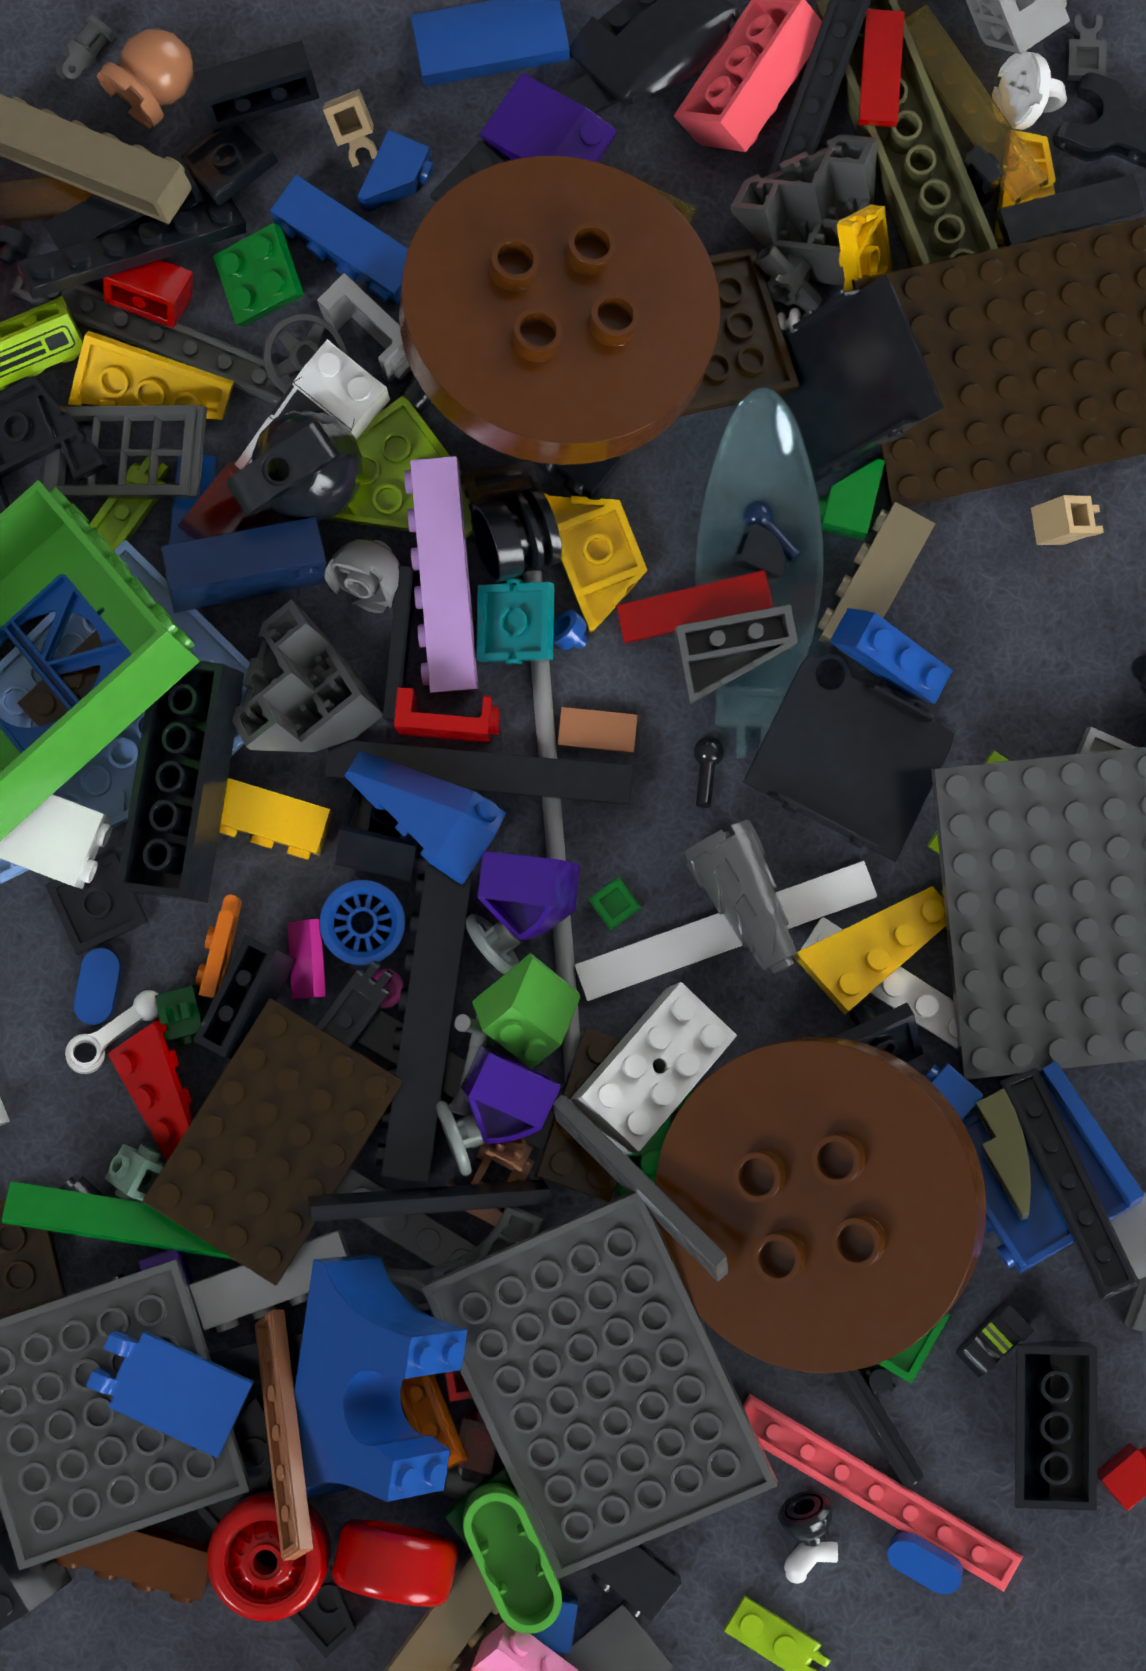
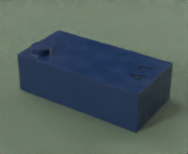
M316 517L161 546L164 572L174 613L324 583L326 559Z

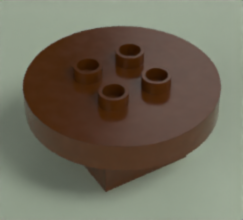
M534 156L498 163L469 176L450 189L430 209L414 234L406 256L400 293V333L408 362L421 388L443 415L463 432L480 443L520 459L558 465L586 464L618 457L643 446L670 427L684 412L703 380L714 351L720 324V298L713 265L696 231L686 218L655 189L619 169L599 162L564 156Z
M804 1037L765 1046L731 1060L705 1079L687 1098L666 1134L659 1155L655 1185L727 1256L728 1274L717 1282L657 1222L697 1314L729 1343L769 1364L808 1373H838L870 1367L898 1355L924 1337L952 1309L973 1275L981 1252L986 1223L985 1185L975 1146L964 1123L949 1101L924 1075L901 1059L868 1044L832 1037Z

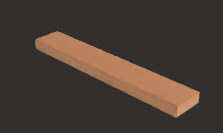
M271 1310L255 1323L280 1551L281 1558L284 1561L296 1560L313 1549L285 1311Z

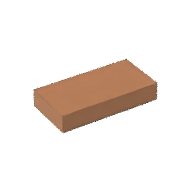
M561 707L558 746L634 754L638 715Z

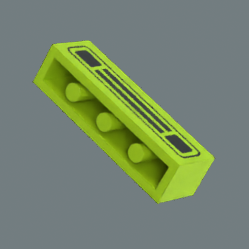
M63 296L0 322V391L7 388L12 382L24 377L37 376L45 368L60 362L67 363L73 361L80 355L83 337Z

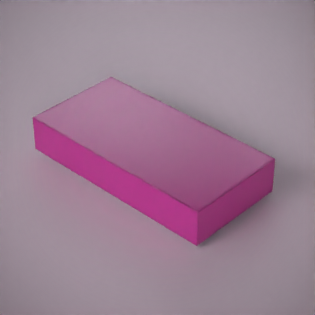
M320 919L288 922L289 956L296 959L290 972L292 1000L325 997Z

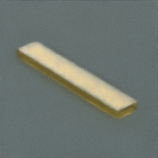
M926 4L904 20L930 82L974 146L981 145L986 153L990 152L997 158L1001 165V173L1003 174L1000 183L1014 204H1018L1046 186L1048 178L928 5Z

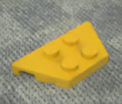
M868 205L839 220L837 223L840 244L839 265L843 267L845 282L843 289L845 292L853 291V279L892 270L885 206Z
M544 493L554 513L559 529L562 546V565L583 618L586 620L589 633L593 632L647 574V567L620 500L604 498L593 500L581 496H548L547 493Z

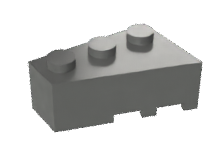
M791 604L675 626L673 633L687 706L794 647L798 643Z

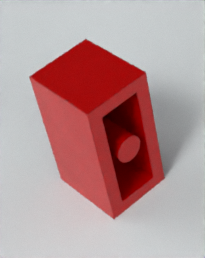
M158 260L104 277V302L175 328L192 297L193 272L179 265Z

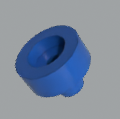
M567 610L561 613L554 620L553 643L561 650H567L573 646L578 649L583 648L588 642V637L584 634L587 627L586 620L574 610Z

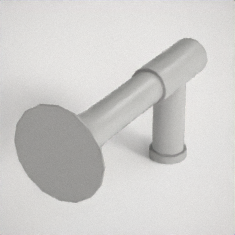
M461 1014L455 1019V1028L460 1032L472 1034L460 1085L456 1096L448 1106L453 1113L469 1116L471 1112L461 1086L480 1045L486 1047L489 1036L482 1031L477 1015L474 1019L468 1015Z

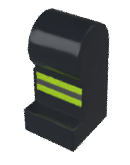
M1002 1301L957 1348L956 1355L977 1377H981L991 1370L1002 1356H1006L1020 1341L1024 1342L1034 1330L1010 1304Z

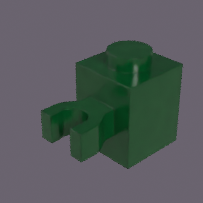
M189 986L155 995L161 1025L166 1024L168 1029L167 1032H164L165 1040H177L179 1047L196 1043L193 1039L206 1015L202 997L198 995L199 986Z

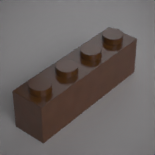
M147 1526L57 1557L56 1563L70 1569H78L80 1566L95 1570L94 1575L106 1580H117V1577L132 1581V1586L136 1589L153 1592L156 1588L169 1592V1597L175 1601L192 1603L193 1600L200 1601L208 1584L207 1551L209 1544Z

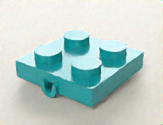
M508 579L507 584L478 585L476 661L482 663L506 662L507 665H511V663L522 664V661L553 660L554 584L551 582L523 583L521 579Z

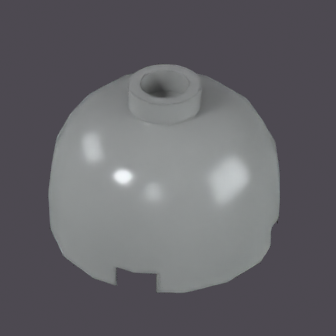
M357 539L342 545L325 568L324 577L329 587L336 594L342 589L361 599L352 604L369 612L383 613L387 606L390 609L394 604L395 592L399 581L398 566L401 565L392 553L391 548L384 542Z

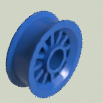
M356 880L338 887L327 898L321 910L320 931L325 945L336 957L350 964L370 965L374 960L377 962L384 960L397 948L404 934L405 916L400 901L387 887L374 881ZM360 895H368L365 907L362 906ZM374 897L380 899L381 902L371 910ZM354 898L356 909H353L347 903L349 899ZM342 906L350 913L348 916L338 914ZM387 906L390 913L378 916L377 914ZM363 912L370 913L374 920L373 928L366 934H358L353 926L355 917ZM336 919L346 921L347 925L336 927ZM392 919L391 928L380 925V922ZM378 930L390 933L386 941L377 933ZM350 931V933L341 941L338 936V933ZM356 937L353 950H351L346 945ZM374 937L381 946L374 949L371 938ZM363 939H365L367 952H360Z

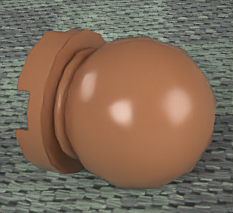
M159 28L146 29L128 39L121 50L119 66L112 62H107L96 77L111 98L117 93L125 102L132 106L127 113L144 127L150 129L152 126L155 127L156 124H159L164 117L160 106L172 105L185 95L193 81V62L189 48L174 33Z

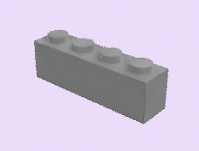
M342 1229L305 1241L277 1286L243 1265L190 1284L189 1287L204 1330L215 1327L217 1333L240 1325L238 1318L252 1313L255 1320L264 1317L271 1310H276L275 1304L286 1300L290 1301L291 1306L308 1301L313 1259L351 1256Z

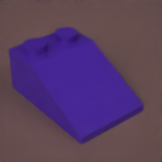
M522 73L479 136L511 160L534 156H564L599 162L613 143L617 130L588 108Z

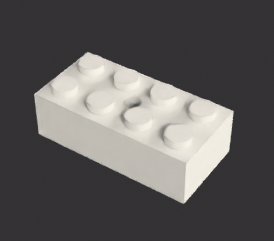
M679 982L662 992L570 1100L625 1155L639 1152L737 1035L682 982ZM653 1063L656 1065L657 1073L653 1069Z

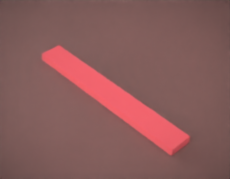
M749 1393L742 1405L763 1449L902 1532L916 1534L957 1558L963 1568L1003 1592L1005 1591L1023 1558L1021 1554L910 1488H906L900 1482Z

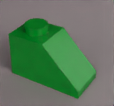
M874 460L831 486L827 497L820 496L815 515L816 519L822 520L820 531L864 541L868 534L885 460Z

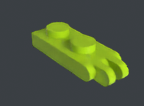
M147 456L141 466L134 463L126 472L125 484H148L150 456ZM163 463L157 468L156 484H166L163 480L170 468ZM108 498L91 521L90 526L94 527L110 544L108 547L114 551L125 539L127 541L130 540L158 499Z
M743 1595L723 1628L724 1632L785 1671H819L810 1665L812 1660L824 1667H827L831 1661L830 1658L823 1656L818 1651L822 1645L821 1643L746 1595Z

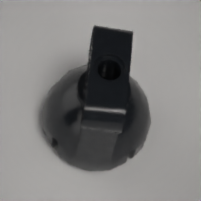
M294 410L274 418L260 433L252 453V462L226 480V484L247 517L260 511L273 510L275 513L293 521L316 517V521L320 522L338 515L355 498L360 486V482L355 481L356 476L362 474V454L355 436L339 419L326 413H317L315 410ZM281 458L288 463L290 468L289 475L285 480L277 472V464Z

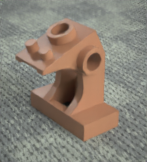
M524 1138L493 1144L483 1142L484 1144L481 1145L476 1155L482 1162L470 1184L485 1183L481 1180L492 1160L512 1170L507 1182L516 1181L517 1179L521 1181L526 1180L535 1161L528 1158L533 1146L527 1144ZM449 1182L447 1186H455V1184ZM502 1208L465 1210L495 1227L504 1213Z

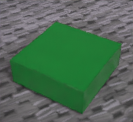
M617 877L588 899L610 931L642 908L620 877Z

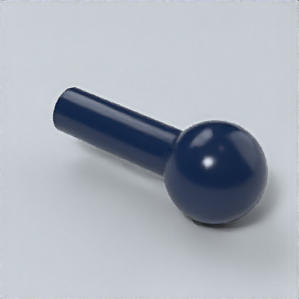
M757 500L745 507L743 520L746 526L756 524L770 531L780 542L784 556L790 563L801 555L802 552L773 521V510L769 504Z

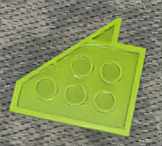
M401 396L379 412L356 440L362 454V474H358L355 480L360 482V486L355 498L338 515L327 518V520L410 532L408 509H414L413 493H406L404 471L411 470L410 460L451 456L410 401ZM460 470L465 534L467 538L473 534L471 525L472 506L484 503V501Z

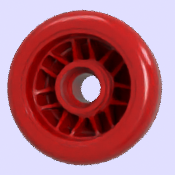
M274 1491L258 1492L245 1497L232 1506L220 1520L209 1542L207 1570L215 1593L234 1613L254 1621H278L301 1611L317 1595L330 1567L331 1540L324 1520L311 1504L308 1503L313 1549L296 1560L283 1561L281 1558ZM262 1550L273 1552L277 1558V1565L275 1567H268L262 1564L258 1559V1552Z
M350 1519L343 1525L339 1535L332 1570L333 1580L336 1585L345 1590L374 1599L412 1606H441L450 1596L458 1559V1548L455 1541L451 1538L428 1530L371 1519Z

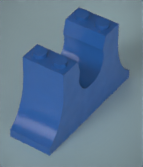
M372 1254L313 1259L294 1391L307 1498L344 1491L353 1487L383 1501L390 1502L444 1490L450 1450L432 1435L420 1434L409 1425L401 1407V1384L403 1379L461 1370L465 1354L467 1330L429 1316L413 1306L402 1296L390 1280L382 1259Z

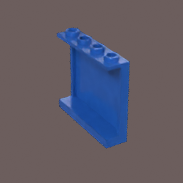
M1054 1061L1044 1067L1040 1076L1109 1220H1112L1141 1203L1145 1194L1058 1063ZM976 1113L963 1120L962 1122L975 1146L984 1179L986 1194L985 1232L988 1234L993 1231L1001 1245L996 1247L1005 1265L1008 1268L1015 1266L1019 1274L1072 1244L1074 1241L1026 1139L1031 1180L1030 1211L1028 1218L1020 1221L981 1153L982 1144L991 1140L989 1134Z

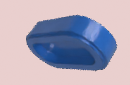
M96 948L88 952L82 960L74 1000V1011L82 1022L89 1025H99L106 1022L114 1012L122 964L118 955L112 950Z
M902 1532L891 1538L887 1558L894 1569L936 1593L950 1594L960 1587L963 1568L957 1558L913 1533Z

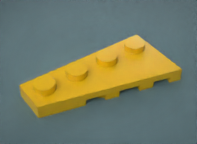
M88 331L84 336L68 405H196L207 408L206 419L222 420L227 410L234 381Z
M931 886L798 951L794 958L844 1014H847L946 926L944 898Z

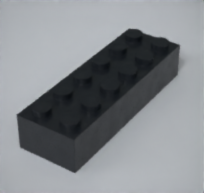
M199 662L145 710L116 889L142 895L208 903L236 731L232 718L236 706H240L245 673L222 663Z

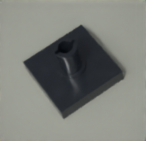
M870 1002L859 1003L849 1012L850 1018L854 1021L856 1027L836 1035V1038L848 1039L881 1049L904 1062L924 1054L915 1015L908 1003L879 1016L874 1012Z

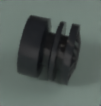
M538 487L523 491V495L519 492L509 495L508 508L500 498L472 506L471 525L474 540L482 563L495 583L523 575L524 561L532 571L542 569L543 564L548 567L560 563L562 546L559 529L551 506L544 493Z

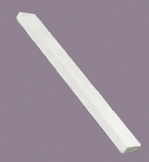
M864 861L776 892L789 922V925H787L788 929L877 897ZM717 913L575 964V968L586 999L590 1001L743 945L724 914L720 915Z

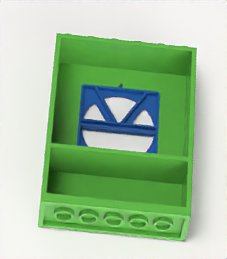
M39 480L0 514V647L9 637L68 712L53 723L33 728L14 726L0 718V841L200 662L190 650L195 645L192 639L180 627L174 624L172 621L173 617L158 601L156 602L150 596L152 594L150 590L137 577L132 575L129 571L130 567L116 552L113 553L108 547L110 544L94 527L90 526L88 518L74 503L71 504L57 487L50 491ZM56 612L41 651H39L21 629V625L40 615ZM71 614H78L93 624L100 636L102 647L52 660ZM100 665V671L94 686L81 700H79L60 676Z

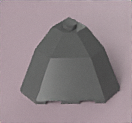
M840 134L828 140V147L810 156L805 151L780 163V170L764 178L757 174L744 180L731 205L732 214L764 248L773 244L784 256L792 254L796 257H803L811 265V280L817 283L844 286L843 267L839 265L840 244L837 223L839 220L868 205H874L877 138Z
M293 599L262 623L258 635L262 640L257 658H251L243 686L247 688L242 707L236 706L232 718L236 730L248 749L316 752L355 739L383 716L382 709L362 679L340 651Z

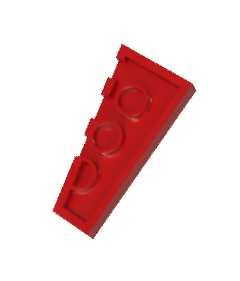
M159 1019L107 1054L151 1131L153 1138L168 1161L193 1121L189 1110L192 1099L188 1087H181L175 1067L180 1064L175 1050H168L163 1035L168 1029L166 1024L161 1025Z

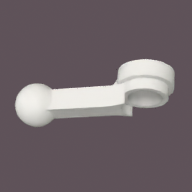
M152 990L140 992L135 997L132 1007L100 1030L90 1034H80L71 1039L65 1051L69 1067L80 1074H90L97 1071L104 1062L105 1049L108 1045L142 1020L152 1021L159 1017L155 995L159 994ZM82 1043L92 1044L97 1050L95 1058L87 1063L77 1061L74 1057V1050L78 1045Z

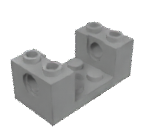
M966 0L983 42L988 46L1017 54L1024 53L1070 21L1065 9L1067 6L1066 0Z

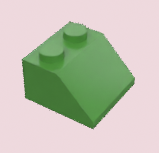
M530 953L475 998L472 1003L482 1031L533 1069L562 1045L581 996L576 989Z

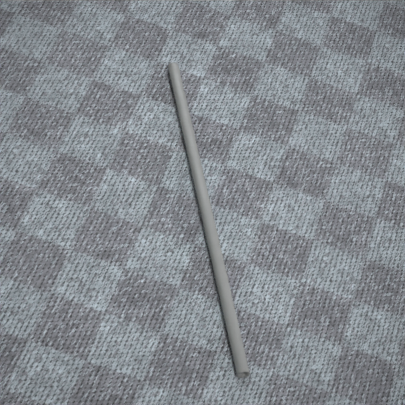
M542 571L524 572V583L543 582ZM530 661L538 757L557 759L549 661ZM542 797L546 857L566 861L561 799ZM570 914L565 920L552 928L556 974L577 990ZM578 1005L562 1042L565 1082L581 1036Z

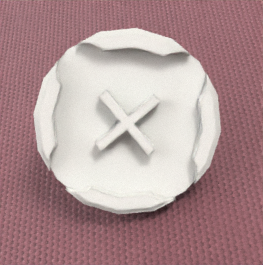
M1027 51L1022 54L1015 53L1007 59L998 74V77H1002L999 87L994 86L992 92V109L997 122L1014 130H1024L1032 126L1042 113L1056 111L1063 107L1067 101L1065 85L1062 81L1051 78L1046 59L1038 53Z

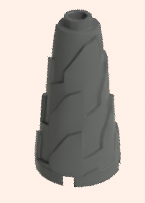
M745 820L731 825L733 834L730 831L723 833L720 830L687 849L684 855L681 856L700 888L704 887L719 914H724L745 948H749L763 971L771 969L775 975L794 965L792 957L797 952L787 928L789 922L774 890L776 884L762 855L765 854L751 821Z

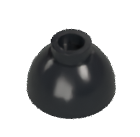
M815 1491L795 1494L780 1507L778 1512L779 1522L790 1536L803 1541L806 1546L819 1545L825 1540V1533L832 1521L833 1510L831 1500L825 1494Z

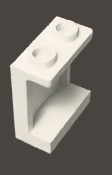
M52 794L0 841V858L82 889L85 882L90 883L96 873L98 862L94 861L99 847H105L110 838L112 825H109L111 817Z

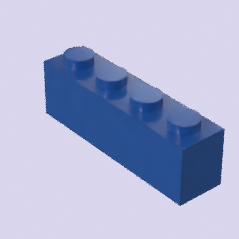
M295 175L270 210L274 223L281 226L284 237L290 241L297 237L307 244L305 249L313 257L320 261H324L327 257L338 265L336 270L341 275L345 273L353 282L358 278L369 285L367 288L368 292L378 300L385 303L387 299H390L398 304L400 301L403 270L409 249L298 175Z

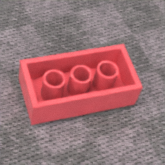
M751 0L729 32L725 43L713 56L674 114L675 119L702 146L747 152L749 147L757 140L759 132L769 117L777 110L779 102L788 88L797 80L800 70L810 57L822 20L806 0Z

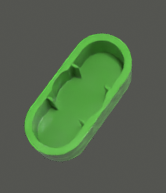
M502 1483L485 1484L473 1491L465 1503L463 1528L466 1541L503 1621L510 1628L521 1633L532 1634L541 1632L551 1626L560 1613L562 1593L559 1579H557L517 1491Z

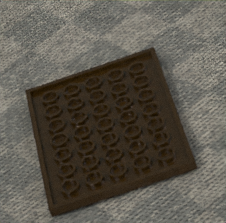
M1146 216L852 280L853 291L861 290L879 277L887 275L896 290L944 406L943 410L903 432L904 436L901 438L887 441L879 446L881 459L885 460L883 471L890 508H892L895 502L906 507L1146 454Z

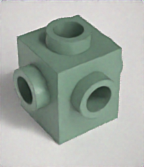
M123 1144L118 1154L112 1159L105 1180L117 1188L114 1194L118 1197L131 1201H143L165 1164L159 1161L161 1154L146 1145L140 1144L137 1150Z

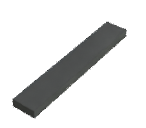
M563 1095L558 1097L552 1105L556 1121L628 1193L636 1192L645 1202L653 1218L717 1282L727 1275L728 1263L726 1254L571 1100Z

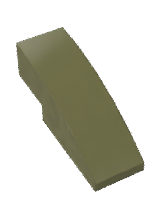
M1003 1088L976 1102L975 1112L991 1140L982 1144L981 1153L1020 1221L1028 1218L1030 1211L1031 1180L1029 1157L1016 1111Z

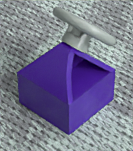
M483 851L477 898L499 921L493 926L484 917L478 914H471L466 919V927L480 952L502 974H506L519 963L513 949L520 945L523 940L532 939L552 929L575 911L581 864L559 859Z
M480 1045L461 1086L471 1115L455 1121L445 1101H439L436 1105L444 1134L460 1173L463 1176H468L472 1172L466 1151L467 1148H475L484 1144L483 1142L493 1144L517 1140L541 1130L561 1085L552 1077Z

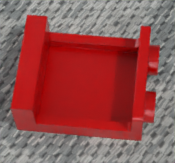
M397 687L394 727L399 736L491 744V734L499 735V706H494L492 696H483L482 715L479 718L418 713V698L414 689Z

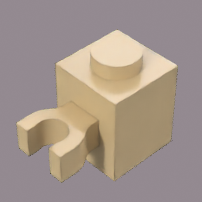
M360 89L325 102L323 112L337 146L345 143L350 145L349 160L352 167L360 164L356 151L361 147L367 148L370 151L371 158L375 159L378 153L377 147L366 136L373 133L374 124Z
M1063 495L1031 507L1037 545H1065L1085 537L1104 533L1103 526H1096L1094 514L1100 512L1099 505H1092L1091 496Z

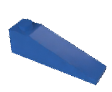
M361 750L357 753L344 775L376 809H386L398 822L395 828L403 836L410 834L424 848L420 854L430 864L461 885L466 881L483 855V851L487 849L495 837L506 815L494 802L485 799L475 791Z

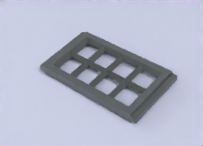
M205 406L64 407L75 422L93 421L91 441L97 449L101 421H123L121 448L98 449L103 456H120L117 484H95V473L87 477V484H65L67 460L63 449L60 448L46 455L43 485L51 491L54 487H57L67 499L199 498L207 408ZM184 420L182 448H159L162 421ZM131 421H154L151 449H129ZM128 456H150L148 484H125ZM159 456H181L179 484H156Z

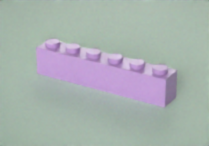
M454 456L410 460L411 470L404 471L406 493H413L414 509H408L410 532H416L417 547L411 548L413 570H420L421 586H415L414 593L416 609H423L424 624L418 625L420 648L426 647L427 662L421 663L423 686H430V693L478 689L459 459Z

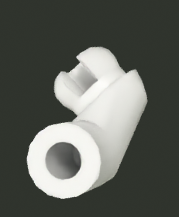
M803 1542L799 1543L786 1558L784 1565L786 1578L792 1583L799 1584L805 1581L807 1574L817 1562L837 1563V1542H822L816 1546H806Z

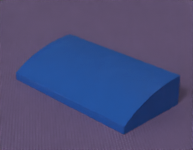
M490 0L411 15L424 87L570 61V48L559 0Z

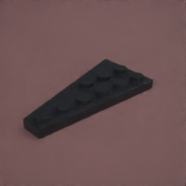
M259 1395L239 1413L233 1426L252 1489L249 1492L196 1509L213 1530H215L229 1509L240 1500L258 1492L274 1491L265 1410ZM269 1550L258 1552V1559L262 1564L268 1567H275L277 1565V1558L273 1552ZM331 1565L314 1599L301 1611L290 1616L292 1621L325 1658L334 1652L357 1629L341 1588L333 1580Z

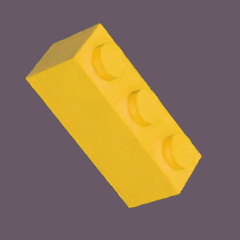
M228 778L219 833L235 838L237 831L252 835L250 842L272 849L275 842L288 846L287 854L309 860L310 854L321 855L334 812L325 807Z

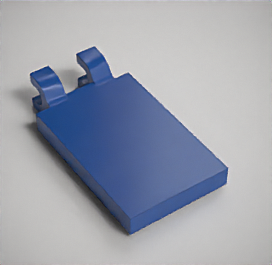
M117 1330L110 1333L103 1349L125 1358L116 1376L97 1367L96 1371H92L86 1387L113 1396L108 1408L219 1458L254 1381L147 1331L142 1333L139 1341Z

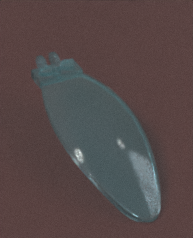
M764 387L752 391L735 409L727 424L706 489L696 552V586L754 573V571L731 562L743 529L746 527L743 520L744 509L749 503L757 500L764 501L770 505L773 510V521L802 552L791 563L785 558L783 577L776 579L767 577L773 607L791 604L798 643L716 691L715 726L716 728L737 729V758H745L748 752L747 729H761L760 747L800 664L809 654L816 630L823 585L822 524L808 455L798 425L789 407L775 391Z

